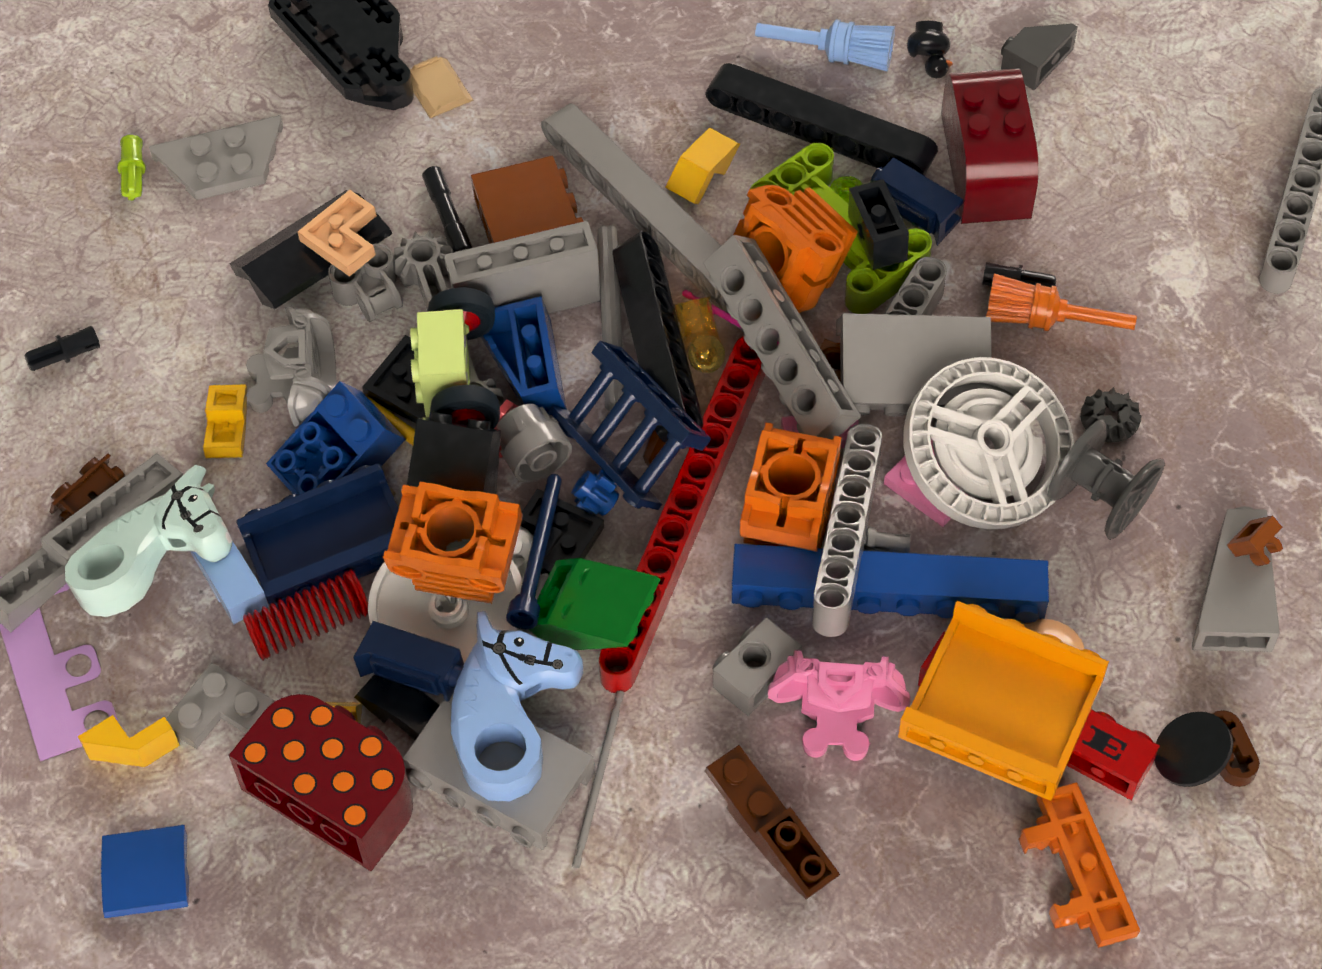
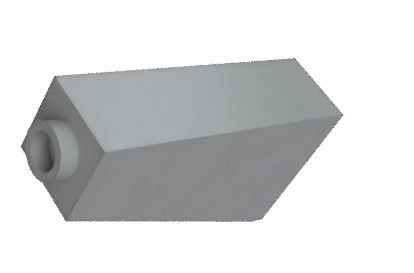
M1246 506L1227 509L1192 642L1193 650L1273 651L1280 631L1272 555L1265 546L1264 553L1271 562L1268 565L1257 566L1251 561L1249 555L1235 557L1227 546L1250 520L1267 517V510L1253 509Z

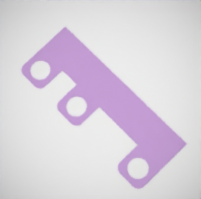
M66 583L54 595L70 589L68 584ZM40 608L12 632L0 624L2 638L40 761L82 747L78 736L87 731L84 727V720L90 712L101 710L106 712L109 717L114 715L117 720L112 703L106 700L74 711L71 710L65 689L93 680L101 673L95 649L91 645H82L54 655ZM78 654L88 656L91 660V668L88 673L80 677H74L67 672L66 664L72 656Z

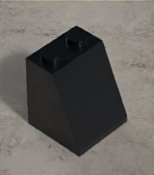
M430 411L429 417L417 419L407 485L418 487L421 481L463 491L497 493L501 430L490 428L491 422L482 419L468 418L467 424L453 422L452 414Z

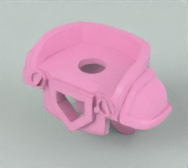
M795 650L794 655L788 656L787 661L778 667L773 682L768 686L769 699L776 703H786L801 698V713L817 721V727L808 729L802 738L804 752L812 758L823 756L829 745H841L848 759L853 761L863 759L868 752L870 743L866 734L857 730V724L874 717V704L900 712L905 710L907 706L909 707L911 699L909 692L906 690L903 675L895 669V664L889 663L888 656H882L879 663L865 662L861 665L819 662L815 658H803L802 650Z

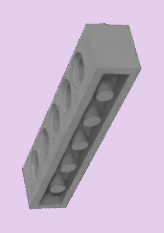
M737 235L731 236L703 262L710 274L709 280L711 284L721 292L727 303L726 309L728 313L738 321L744 331L743 337L745 342L755 350L762 362L761 368L763 372L774 382L780 392L779 399L781 403L793 414L797 421L798 432L828 439L841 435L861 418L859 412L755 239ZM797 366L798 370L797 375L795 376V369ZM814 396H815V397H816V402H815V405H814V407H813V398H814Z

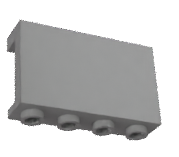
M588 221L444 255L451 288L466 287L480 290L492 299L494 307L542 296L547 312L550 314L601 301L598 249Z
M843 313L836 320V336H840L841 384L860 416L869 415L870 410H884L885 416H905L914 396L940 370L957 361L974 357H991V317ZM970 383L957 386L946 391L939 399L937 406L944 408L950 400L965 391L978 388L992 389V385Z
M453 695L449 702L444 699L403 757L409 782L421 790L427 791L430 788L441 794V798L453 808L460 810L464 807L475 813L480 822L490 828L495 829L499 826L510 832L511 837L520 845L527 848L533 845L540 850H544L548 844V832L580 783L587 786L595 774L593 756L534 725L542 744L543 764L541 778L528 794L510 802L489 801L472 791L464 778L451 735ZM506 741L497 742L486 747L480 754L478 761L491 770H508L522 760L525 752L514 743Z

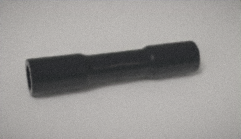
M438 166L427 168L422 173V178L429 196L436 206L444 227L445 237L453 253L473 248L453 204L451 191L442 169Z

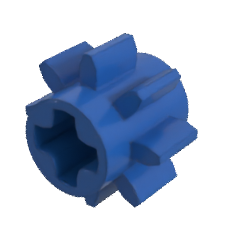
M603 469L598 474L586 471L577 480L571 492L576 497L574 502L577 504L575 506L591 514L595 513L596 515L604 516L614 507L619 498V493L614 490L617 485L614 484L615 482Z

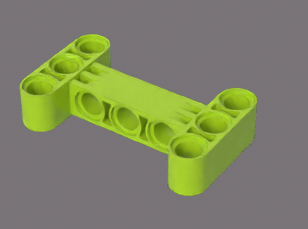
M812 143L750 187V189L772 184L785 188L793 195L795 191L801 190L804 192L805 188L810 187L852 226L848 217L849 204L829 187L833 178L834 153L826 144ZM918 228L909 229L908 260L876 270L872 269L856 235L843 262L851 269L847 275L845 289V305L848 310L855 314H868L899 291L915 263L924 257H931L932 238L929 233Z

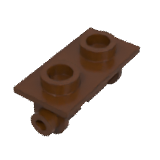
M109 453L100 461L94 457L79 471L82 476L71 485L69 482H65L52 494L51 498L54 501L51 503L49 512L53 514L60 509L62 513L59 515V518L64 522L92 501L88 496L91 492L98 497L124 478L125 474L117 466H114L112 469L108 466L111 457Z

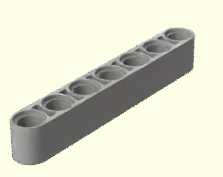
M1322 87L1317 88L1313 92L1259 277L1261 286L1273 294L1285 293L1292 285L1322 182Z
M871 424L854 425L848 432L814 590L812 626L820 635L827 637L843 634L849 624L880 466L882 432Z

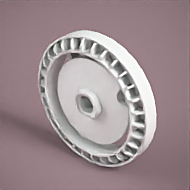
M992 357L965 359L940 370L914 396L907 411L903 428V447L906 462L915 483L923 495L938 510L953 520L981 529H1006L1019 526L1037 517L1051 506L1055 501L1049 500L1047 496L1049 485L1064 457L1074 445L1070 421L1054 392L1039 377L1026 368L1010 361ZM970 383L997 386L1014 395L1012 397L998 390L978 388L957 395L944 408L937 406L939 399L946 391ZM1020 401H1022L1031 411L1029 412V410ZM932 418L936 419L934 427L930 426ZM1036 418L1046 443V465L1039 485L1028 497L1025 487L1036 476L1043 455L1042 437H1035L1029 426ZM984 437L989 438L993 442L994 449H990L985 444ZM931 440H933V449H934L935 456H934V454H933L932 445H931ZM967 494L981 499L992 500L993 504L979 501L975 498L968 496ZM1013 496L1015 502L1008 504L1006 498Z

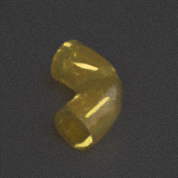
M710 296L674 304L690 365L702 373H711L718 370L724 362L725 350L718 334Z

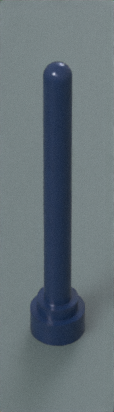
M551 474L547 478L520 594L516 595L509 602L506 620L510 625L518 629H532L538 622L540 606L535 596L562 484V479L558 474Z

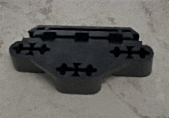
M269 0L270 17L345 99L389 110L404 108L412 103L414 93L411 73L407 65L399 58V49L403 42L400 13L389 0H291V2L289 0ZM291 2L298 8L299 12L293 14L288 9L291 7ZM315 26L327 37L326 40L319 42L315 38L318 35L317 30L314 28ZM340 55H343L354 68L346 72L341 66L344 64V59ZM368 84L378 96L364 95L361 86Z

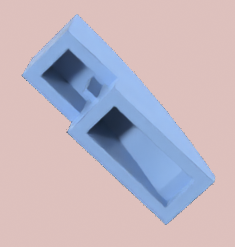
M233 541L229 554L217 562L205 560L196 552L190 551L233 625L244 620V614L247 615L249 612L253 615L254 609L260 612L262 606L268 608L263 589Z

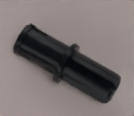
M986 262L982 285L992 286L994 273L1035 286L1036 283H1041V286L1047 287L1056 286V277L1050 274L1022 270L1023 265H1019V268Z
M89 326L64 337L57 335L55 336L56 341L28 351L24 356L29 369L35 371L62 360L69 363L73 357L100 348V344L95 330L92 326Z

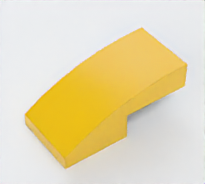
M246 384L209 385L205 408L207 426L203 444L205 458L243 457L247 415Z

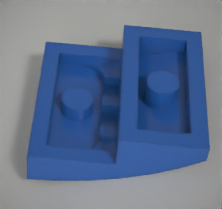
M185 825L102 836L101 884L104 918L188 907L189 874L186 866L187 833Z

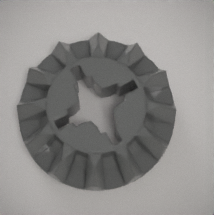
M1114 387L1110 391L1105 392L1098 389L1091 397L1087 396L1080 413L1081 422L1086 430L1098 420L1103 419L1108 428L1106 442H1120L1133 436L1140 426L1142 417L1139 412V403L1133 402L1130 399L1129 392L1123 395L1117 393ZM1106 406L1112 412L1119 411L1117 421L1111 415L1104 416Z

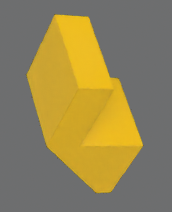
M709 127L680 156L665 188L699 205L714 173L725 175L740 143Z
M114 715L78 736L90 760L139 767L148 766L180 746L173 728L165 717H162L129 738Z

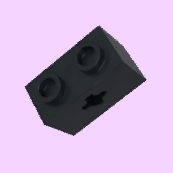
M884 179L849 188L848 217L852 226L858 231L857 237L872 269L876 270L907 261L909 232Z

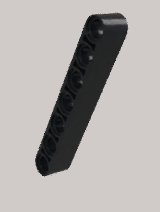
M723 64L705 92L708 101L721 110L811 144H826L835 153L875 168H884L892 158H895L925 176L938 153L936 143L923 134L735 64Z
M643 230L612 251L638 364L702 428L704 425L661 253L653 237ZM658 425L655 431L659 438L666 443L668 440L666 435L669 432L663 426Z

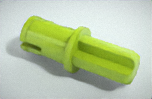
M131 134L123 136L120 140L121 160L118 162L117 169L121 174V195L128 197V200L132 201L142 195V175L145 173L146 165L142 161L143 140L139 136Z

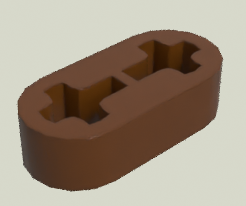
M1225 710L1216 711L1212 714L1223 720L1231 730L1233 738L1231 757L1226 767L1220 772V775L1224 781L1232 786H1246L1254 780L1260 764L1258 755L1240 719L1232 712ZM1234 755L1239 764L1248 765L1245 773H1242L1240 768L1231 767Z

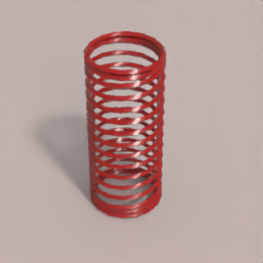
M351 569L350 571H345L343 579L336 575L335 583L332 579L328 578L327 586L323 582L319 583V590L312 585L310 589L311 594L307 589L303 590V598L296 592L294 595L295 602L287 595L286 604L279 599L278 608L274 603L270 604V612L266 607L262 606V616L255 609L253 617L249 612L247 615L244 614L245 625L260 659L264 661V659L270 658L271 654L259 621L276 654H279V650L268 619L285 651L288 649L275 613L292 647L295 648L296 646L283 609L300 643H304L291 605L308 639L312 640L299 601L308 615L316 635L320 637V632L307 597L314 607L325 633L328 634L329 630L323 619L315 593L326 611L332 628L334 630L337 629L323 589L334 607L341 626L344 627L345 622L338 609L332 587L338 595L350 623L353 622V618L343 597L340 583L350 599L357 618L361 619V614L364 617L369 615L368 601L355 572Z

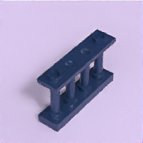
M599 341L591 353L602 363L599 366L601 371L572 411L552 406L548 412L559 422L558 424L564 434L575 439L624 492L622 497L627 503L637 509L646 507L659 510L663 504L650 492L652 486L680 449L691 447L703 451L711 438L622 347ZM613 379L618 380L623 385L621 389L623 394L594 432L583 420ZM634 403H641L646 408L644 411L645 417L616 456L605 443ZM658 425L663 426L669 432L666 435L668 440L638 479L627 466Z

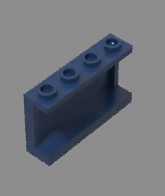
M378 463L372 466L359 467L352 474L337 480H326L315 489L302 494L286 496L281 502L267 508L253 509L246 513L244 517L237 519L236 523L250 554L268 604L270 606L271 603H274L278 608L279 599L286 604L288 595L295 602L294 595L296 592L303 598L302 592L304 589H307L311 594L310 589L312 585L319 590L320 582L327 586L329 578L335 583L336 575L343 579L344 572L350 571V569L355 572L358 579L378 571L385 562L383 559L384 552L388 549L399 508L390 490L382 466Z

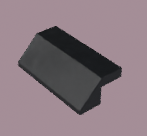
M347 190L229 263L236 276L249 280L262 305L276 309L328 276L329 267L332 264L300 242L298 231L344 195ZM377 213V216L356 233L371 244L379 243L393 234Z

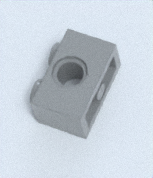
M766 617L757 627L755 625L750 626L741 636L739 644L730 653L725 651L717 658L712 668L713 688L749 716L768 697V686L773 682L778 667L787 661L788 656H793L795 650H802V645ZM758 661L763 665L753 668L746 665V663Z

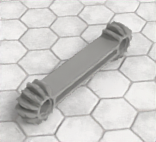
M429 230L425 236H419L415 231L413 239L402 238L401 247L394 248V271L397 277L401 278L404 287L414 284L419 286L426 309H428L429 301L432 299L429 286H435L438 293L447 290L443 277L449 275L444 255L453 253L450 245L446 244L443 235L434 238V235ZM469 355L470 385L480 386L492 391L497 396L501 406L504 402L503 392L501 389L496 388L493 378L483 382L478 380Z

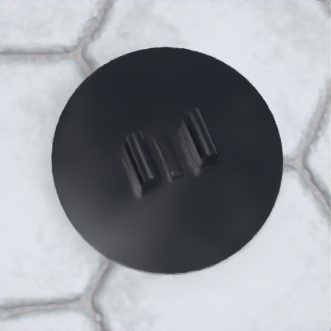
M1191 712L1181 715L1170 722L1160 733L1156 744L1160 745L1154 761L1160 774L1174 785L1193 787L1204 784L1215 778L1229 762L1233 750L1232 734L1223 720L1214 714Z

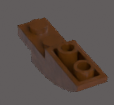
M740 745L706 767L705 773L728 803L726 809L772 866L806 900L840 876L838 870L791 807L786 809Z

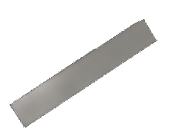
M156 453L41 538L42 548L0 578V624L10 632L14 631L66 584L65 566L70 557L79 548L118 517L149 500L166 494L183 476V473Z

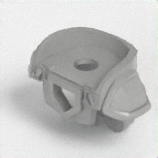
M289 306L285 307L290 325L269 329L263 354L252 355L247 360V370L251 378L256 381V385L247 391L246 397L251 408L258 413L266 412L272 407V398L284 397L295 427L299 426L300 422L304 421L314 412L320 402L337 385L334 340L328 320L317 313H312L309 309H294ZM298 342V347L287 348L283 356L278 354L288 343Z

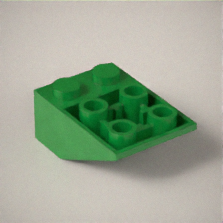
M583 558L557 560L537 598L538 605L540 606L537 625L528 630L540 639L574 650L628 647L629 643L637 635L638 625L645 610L654 600V592L661 579L655 575Z

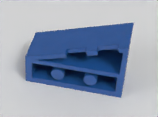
M542 296L495 307L494 325L487 334L481 336V339L522 405L535 404L539 408L543 406L548 415H551L548 411L552 406L567 409L552 323Z

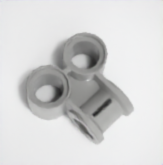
M378 243L372 244L376 255L350 277L334 265H331L328 271L334 300L343 306H351L358 303L368 322L374 321L376 315L393 307L396 309L403 307L401 296L395 286L397 275L394 271L393 252L387 245Z

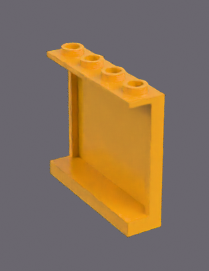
M956 601L953 618L911 706H907L902 715L898 737L1052 801L1104 681L1109 661L1102 659L1091 650H1080L1067 645L1054 635H1042L1027 629L1016 620L1002 619L992 615L979 605Z

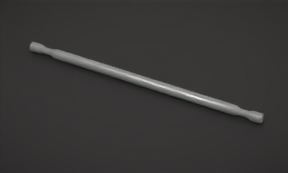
M617 691L616 702L611 712L577 844V853L572 863L574 868H580L582 852L586 846L620 713V704L624 697V692Z

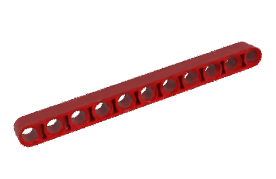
M743 336L736 341L703 416L704 425L702 429L711 438L707 446L714 445L718 446V448H708L706 446L703 451L689 448L636 571L655 575L661 579L654 592L653 603L645 610L638 625L637 634L639 636L634 638L628 647L604 648L600 652L599 672L601 684L611 693H617V691L626 692L635 683L765 377V373L761 368V360L755 350L748 346ZM721 416H730V418H721ZM701 475L705 476V478L696 479L694 476ZM691 506L692 509L683 510L680 507ZM669 537L679 538L678 541H668L666 539ZM658 568L667 570L664 573L653 572L654 569ZM616 665L625 667L620 672L609 670V668Z

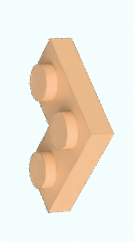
M349 190L298 231L299 240L350 277L376 255L374 246L356 234L377 216L375 207Z

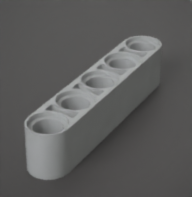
M924 257L918 260L884 314L931 316L944 294L947 272L945 264L934 257Z

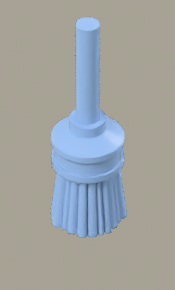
M836 19L829 29L821 28V31L818 32L757 23L755 36L818 45V50H825L829 62H843L846 65L849 62H854L888 72L893 52L895 26L855 25V22L852 21L846 23Z

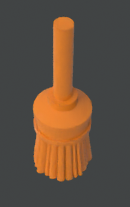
M995 273L993 275L986 317H991V322L1028 324V328L1044 329L1043 331H1049L1056 321L1064 322L1065 319L1135 330L1137 320L1136 315L1068 304V300L1060 298L1056 286H1041V283H1036L1035 286Z

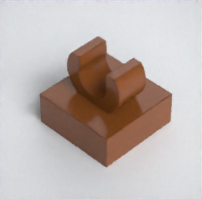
M1273 515L1250 520L1227 546L1235 557L1249 555L1255 565H1268L1271 561L1265 555L1264 547L1266 546L1270 553L1280 552L1283 549L1280 540L1274 537L1283 527Z

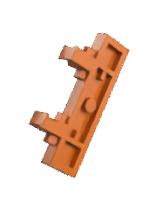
M1078 783L1057 787L1052 801L1037 796L1036 800L1043 816L1036 819V826L1022 829V834L1018 840L1024 854L1027 853L1028 849L1037 848L1043 850L1048 846L1052 854L1059 853L1074 889L1069 894L1071 899L1068 904L1060 906L1054 903L1051 906L1049 915L1054 928L1065 927L1078 923L1080 929L1090 927L1098 948L1137 937L1140 928Z

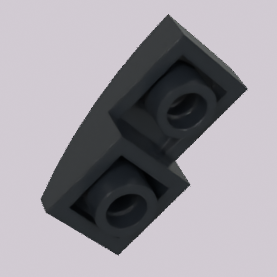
M373 675L354 697L383 723L388 719L392 720L414 740L417 739L440 706L419 689L377 675Z

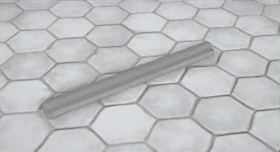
M613 225L601 226L598 229L602 341L622 347L620 286L612 255L613 249L618 246L617 229ZM613 379L604 392L605 408L608 411L613 408L623 394L621 390L623 385Z

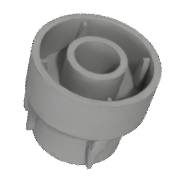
M535 404L518 406L505 414L497 425L496 429L501 430L500 446L503 449L500 451L501 455L516 479L521 482H535L553 474L565 464L571 455L572 445L556 419L554 417L550 419L543 406L540 408Z

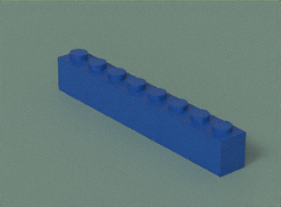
M735 544L732 604H741L749 608H756L761 605L780 606L787 610H795L800 607L813 608L814 590L823 548H818V551L815 552L796 547ZM863 551L851 610H858L864 614L896 612L903 616L933 614L941 618H953L956 601H960L965 604L979 605L988 613L997 617L1016 619L1023 623L1045 619L1049 603L1047 560Z

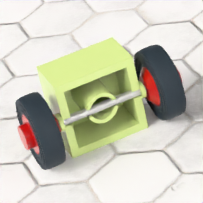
M458 287L441 291L429 301L427 312H417V328H410L412 351H414V359H411L412 380L415 382L416 402L424 403L426 417H429L430 411L452 414L453 422L467 424L468 418L490 421V428L494 429L500 418V405L497 396L486 388L470 385L467 340L476 339L487 334L495 322L494 303L486 293L480 290Z

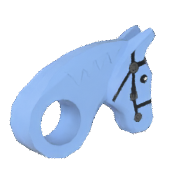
M480 611L477 612V643L465 661L454 689L451 708V735L461 770L470 789L489 801L510 802L528 794L541 778L543 764L541 739L526 715L520 701L549 688L561 690L575 688L583 675V659L578 651L572 648L545 641L524 631L496 630L493 628L487 613ZM506 741L514 743L525 752L522 760L508 770H491L478 761L480 754L485 748L497 742Z

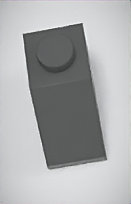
M1070 23L1024 27L1014 38L1009 37L1001 49V55H1003L1001 70L1019 68L1023 75L1024 84L1035 90L1073 51L1078 26Z

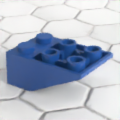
M339 381L315 408L314 412L303 421L266 464L292 494H302L315 489L326 480H337L350 475L359 467L372 466L378 463L382 466L406 438L362 391Z

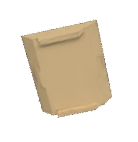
M436 56L416 64L410 69L413 92L429 118L474 101L446 58H438Z

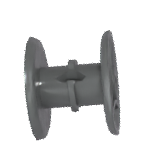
M1102 419L1087 428L1071 447L1054 474L1047 496L1049 500L1053 501L1062 499L1079 484L1092 493V500L1098 501L1101 499L1113 507L1104 529L1106 537L1111 540L1122 533L1143 508L1163 473L1165 462L1162 458L1151 460L1136 475H1133L1122 467L1123 462L1117 458L1115 461H1112L1100 453L1108 432L1107 425Z

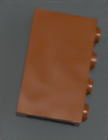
M553 155L471 175L474 200L489 244L584 222L582 217L576 218L575 213L578 211L573 192H566L568 181L564 168H557Z

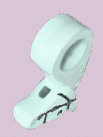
M194 465L166 494L149 500L118 517L102 528L70 557L65 566V581L80 606L91 616L109 617L127 611L142 600L152 584L160 560L168 550L193 551L210 562H217L229 554L232 547V538L211 500L215 487L210 483L203 487L200 486L206 473L204 467Z

